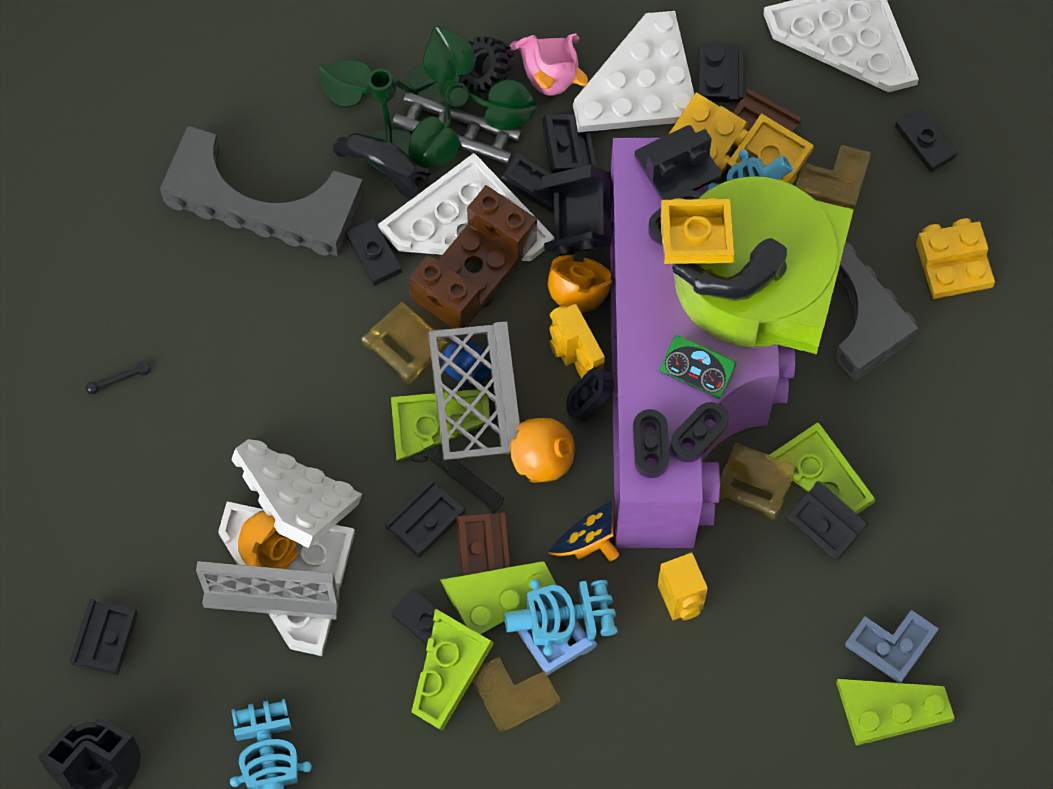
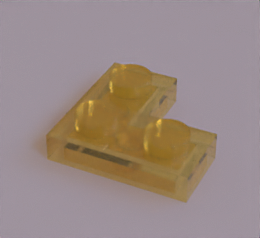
M841 145L834 170L804 163L796 187L806 192L816 201L853 209L854 211L871 153Z
M499 657L481 665L472 680L499 733L560 703V699L545 671L514 685Z

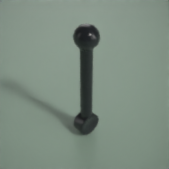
M142 361L137 364V368L98 383L90 382L86 386V391L93 395L100 388L136 374L147 375L150 372L149 364Z

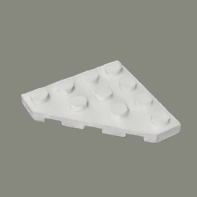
M791 0L764 7L763 15L774 40L886 92L918 84L919 78L887 0Z
M675 11L646 13L574 99L573 110L578 132L673 124L677 122L693 98L694 90Z
M473 153L380 222L378 227L388 241L400 252L443 255L467 226V207L485 185L531 215L533 214L485 163ZM538 219L537 241L521 261H532L545 251V242L555 240V237Z
M248 439L235 448L232 457L235 466L243 468L244 473L242 477L249 488L253 491H258L260 494L258 502L267 515H272L276 519L274 527L278 533L308 548L359 505L362 493L353 490L350 484L335 481L326 477L319 469L308 468L299 464L292 456L279 454L268 449L267 445L261 441Z
M227 502L218 531L219 536L237 565H246L238 552V538L241 527L247 519L264 509ZM334 525L309 548L297 542L294 550L299 553L287 569L334 573L335 582L340 584L341 588L355 530L349 527ZM268 613L290 649L323 656L332 619Z

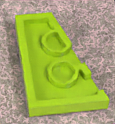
M479 389L456 392L459 397L470 405L481 393ZM443 392V398L445 401L449 394ZM435 393L391 397L397 463L441 444ZM484 394L473 408L489 420V400ZM451 398L445 406V414L456 423L467 410L454 398ZM469 412L459 426L470 432L484 426L485 423ZM446 422L447 431L449 433L453 426ZM455 430L453 434L449 437V440L463 434H461L458 430Z
M819 422L765 457V462L808 492L817 481L822 482L857 514L875 503L873 495Z
M544 561L440 579L463 624L479 634L504 622V612L525 610L527 608V594L534 590L530 586V582L533 579L540 581L541 588L556 585Z
M435 609L433 617L435 622L431 638L428 639L426 647L428 652L423 672L420 673L412 713L443 731L494 642Z
M837 679L836 682L856 746L953 722L955 718L944 686Z

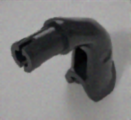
M354 133L349 137H339L333 145V151L339 157H361L372 162L394 182L399 192L409 199L417 196L419 192L415 179L422 181L432 175L429 170L416 164L399 147L383 139Z
M773 238L763 240L751 252L750 261L743 269L729 278L719 276L711 269L705 270L697 263L673 264L672 269L673 273L692 285L694 292L697 294L733 301L745 300L759 293L773 280L778 281L783 277L787 269L785 262L787 248Z

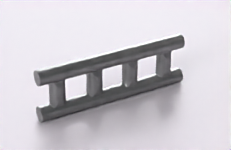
M406 92L403 103L411 106L406 117L395 114L392 125L413 132L420 122L417 120L422 109L439 115L438 119L444 123L443 103ZM452 106L450 107V118L468 125L464 136L458 135L459 148L509 164L512 153L505 151L504 148L508 139L518 142L522 130L516 128L497 130L488 125L484 117ZM480 129L497 135L492 146L475 140Z

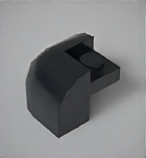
M97 718L94 722H85L75 727L71 723L38 758L49 775L63 789H118L119 787L128 789L139 769L141 754L139 746L131 734L109 721Z

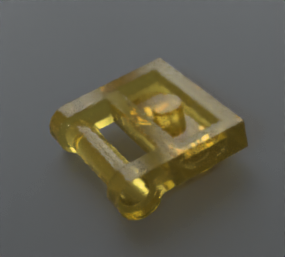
M401 302L364 336L362 344L369 350H375L400 373V379L406 384H410L432 362L428 332L434 330L407 305ZM386 333L414 358L410 364L406 363L381 340ZM436 338L437 348L441 353L447 348V342L443 338Z
M735 443L720 479L719 499L724 500L728 498L762 511L766 517L775 520L797 467L789 462ZM733 479H737L771 492L774 495L769 501L732 487L731 483Z

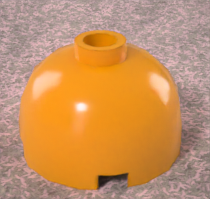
M574 255L559 256L554 259L550 268L547 286L552 299L559 306L569 307L576 304L580 312L584 313L595 310L606 300L612 280H610L611 273L606 267L585 257L583 263L573 261Z
M552 418L527 419L518 425L516 430H519L516 439H512L510 448L513 464L520 475H526L528 479H531L529 482L541 483L557 480L568 472L574 462L576 449L573 436L564 424Z
M264 510L254 514L243 523L238 538V552L247 566L287 569L299 553L294 550L297 542L279 534L274 527L276 519L272 515H267Z

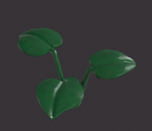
M435 26L432 29L429 43L424 52L423 65L426 74L432 80L440 83L439 93L445 99L443 103L445 121L442 123L434 116L421 120L412 132L408 155L416 164L423 168L439 167L450 162L459 149L457 133L448 128L451 123L450 107L461 106L468 99L487 107L484 115L485 121L497 130H511L523 125L534 114L537 103L525 86L512 79H504L495 83L489 90V101L483 100L469 92L467 87L460 81L459 75L470 73L475 66V53L472 46L456 32Z
M357 60L319 64L318 67L320 83L326 96L340 107H354L360 103L363 94L368 95L371 92L373 97L381 102L386 130H374L367 136L393 143L407 155L411 134L408 130L402 128L392 130L387 101H390L396 94V86L405 92L418 94L440 103L445 101L439 93L440 83L432 80L426 74L423 63L416 66L408 75V82L412 88L400 82L398 77L393 78L387 69L378 68L371 72L365 63ZM365 159L366 162L372 168L380 172L382 175H386L376 165H374L369 160Z

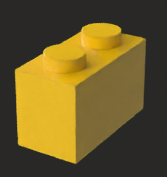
M693 553L662 563L657 586L672 620L678 618L689 620L698 616L701 613L700 610L704 608L708 588Z

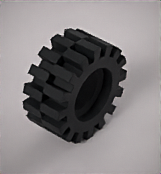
M487 36L474 37V42L468 41V43L472 46L475 53V66L470 73L463 75L460 80L466 84L468 89L488 94L490 88L495 83L507 79L508 76H514L515 72L510 71L511 67H516V61L510 59L515 55L513 51L509 50L511 47L504 43V41ZM490 55V68L484 76L482 71L483 63L486 57Z

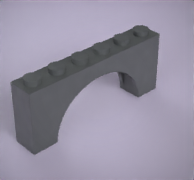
M187 126L160 187L163 202L167 206L175 210L186 209L195 212L196 215L204 219L215 218L224 221L225 224L233 228L244 227L253 230L262 237L268 238L273 236L282 239L291 246L298 247L302 245L311 248L314 252L323 256H328L329 254L339 256L346 239V231L350 229L364 195L362 179L333 170L328 180L317 191L302 199L285 203H268L254 200L234 190L219 174L217 170V157L220 148L217 135Z
M845 242L837 279L845 288L852 302L854 328L849 336L838 345L835 359L855 382L912 343L918 327L915 318L909 312H904L897 304L893 292L888 288L884 289L878 282L873 269L868 265H864L857 257L854 247L849 242Z

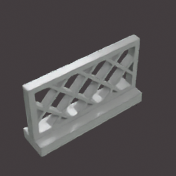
M507 321L496 322L493 325L429 331L428 336L443 461L499 454L511 455V441L517 437L519 430H516L520 421ZM486 333L488 347L480 356L466 343L472 335ZM467 335V337L463 341L456 337ZM449 337L459 347L448 359L438 351L436 338ZM462 348L477 359L467 373L452 362ZM488 352H489L490 363H489L487 360L484 359L485 355H486ZM439 358H440L443 362H445V364L443 365V367H442L441 369H440V365H439ZM480 362L491 370L492 379L485 388L469 376ZM447 366H450L463 377L453 391L441 381V374ZM465 380L481 391L471 405L456 394ZM492 383L494 395L490 391H488V388L492 385ZM443 390L447 394H449L445 401L443 398ZM484 394L495 402L496 411L489 420L473 408ZM451 398H454L467 409L457 423L445 414V406ZM469 412L485 423L475 437L459 426ZM495 416H497L498 427L491 422ZM446 422L453 426L449 433L447 431ZM487 426L499 434L500 447L487 448L477 440ZM455 430H458L471 441L464 451L450 452L449 437ZM473 444L477 445L480 448L475 450H469Z
M197 561L196 572L204 591L202 602L204 608L337 619L340 584L335 582L334 573Z

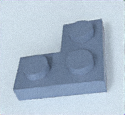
M911 610L892 635L865 616L846 641L845 646L896 682L902 683L935 637L939 628Z

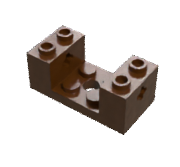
M485 185L467 207V226L438 260L428 254L410 275L411 299L454 329L466 328L537 241V218ZM471 261H477L482 264L483 268L477 273H471L466 270L465 266Z

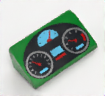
M675 335L659 371L721 399L735 372L736 362L679 335Z

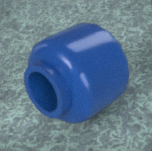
M470 339L466 343L480 356L485 351ZM456 342L449 344L444 351V356L449 359L459 345ZM463 348L452 360L455 365L466 373L477 361L476 358ZM487 353L484 359L490 363L489 355ZM480 362L469 376L478 383H481L488 376L490 369ZM447 366L444 370L458 383L463 378L450 366ZM465 380L462 385L471 386L472 384Z

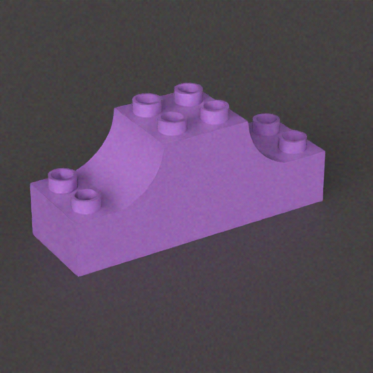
M613 138L610 173L612 244L610 245V280H612L610 295L612 377L615 384L612 393L615 548H694L698 526L714 525L715 503L719 502V463L703 462V460L719 443L731 435L745 429L767 426L772 404H787L789 378H794L795 349L781 345L748 348L722 342L699 328L682 307L676 292L672 269L673 264H664L663 244L653 241L648 233L649 219L654 212L661 208L662 199L634 156L635 150L660 138ZM709 184L696 191L703 195L709 190ZM675 335H679L736 362L735 372L721 399L659 371ZM714 402L723 406L728 414V424L725 432L698 460L694 462L678 460L671 451V440L674 432L700 405ZM647 409L657 410L662 413L667 420L669 464L666 472L656 478H648L641 475L634 464L633 422L638 413ZM711 419L704 421L709 427L716 425L715 421ZM653 427L643 429L647 434L656 432ZM691 443L682 444L685 450H692L694 448ZM653 458L645 461L649 466H654L658 463Z

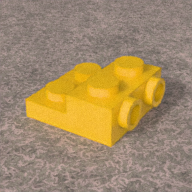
M696 92L670 131L672 133L687 125H691L696 133L706 129L712 138L710 156L723 174L727 169V162L731 158L730 154L736 146L738 147L749 132L747 131L749 126L742 118L722 106L719 107Z
M761 113L727 162V168L729 171L731 167L742 162V159L739 157L741 150L748 151V158L755 157L761 159L765 166L779 156L784 155L792 165L793 170L780 180L792 185L797 178L798 171L813 151L814 145Z
M675 198L672 200H662L660 217L664 264L733 263L734 246L730 199L684 200Z
M964 218L954 222L953 227L942 229L939 224H933L925 227L922 233H919L916 247L932 299L993 288L995 280L986 255L988 246L980 221L971 223L970 219Z
M574 304L569 307L560 306L550 313L552 325L549 329L552 340L549 341L555 357H561L565 366L575 362V367L581 379L592 368L604 369L605 356L578 306Z

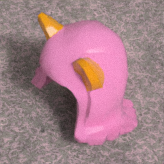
M576 33L568 35L567 38L537 39L535 35H531L518 41H513L510 44V51L512 49L513 51L519 50L527 78L540 93L554 96L563 93L571 84L581 86L588 84L586 74L578 68V57L573 44L579 41V36Z

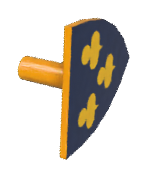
M611 501L573 525L548 551L549 555L565 556L575 554L578 559H581L600 549L608 561L615 560L619 556V552L609 540V538L613 537L614 502Z

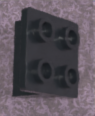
M687 125L635 150L634 153L636 160L662 200H671L684 190L696 191L721 178V171L710 156L712 138L706 129L696 133L691 125Z

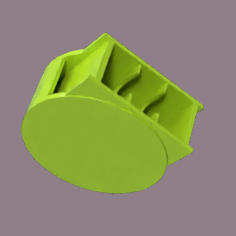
M768 177L737 178L708 190L699 199H730L734 261L733 263L697 264L705 270L711 269L717 275L729 278L739 273L750 261L751 252L760 242L773 238L787 248L785 261L787 269L783 277L778 281L773 280L759 293L749 299L739 301L697 294L694 292L692 285L674 273L676 292L685 312L704 332L731 345L748 348L781 345L817 354L853 209L816 201L798 187Z

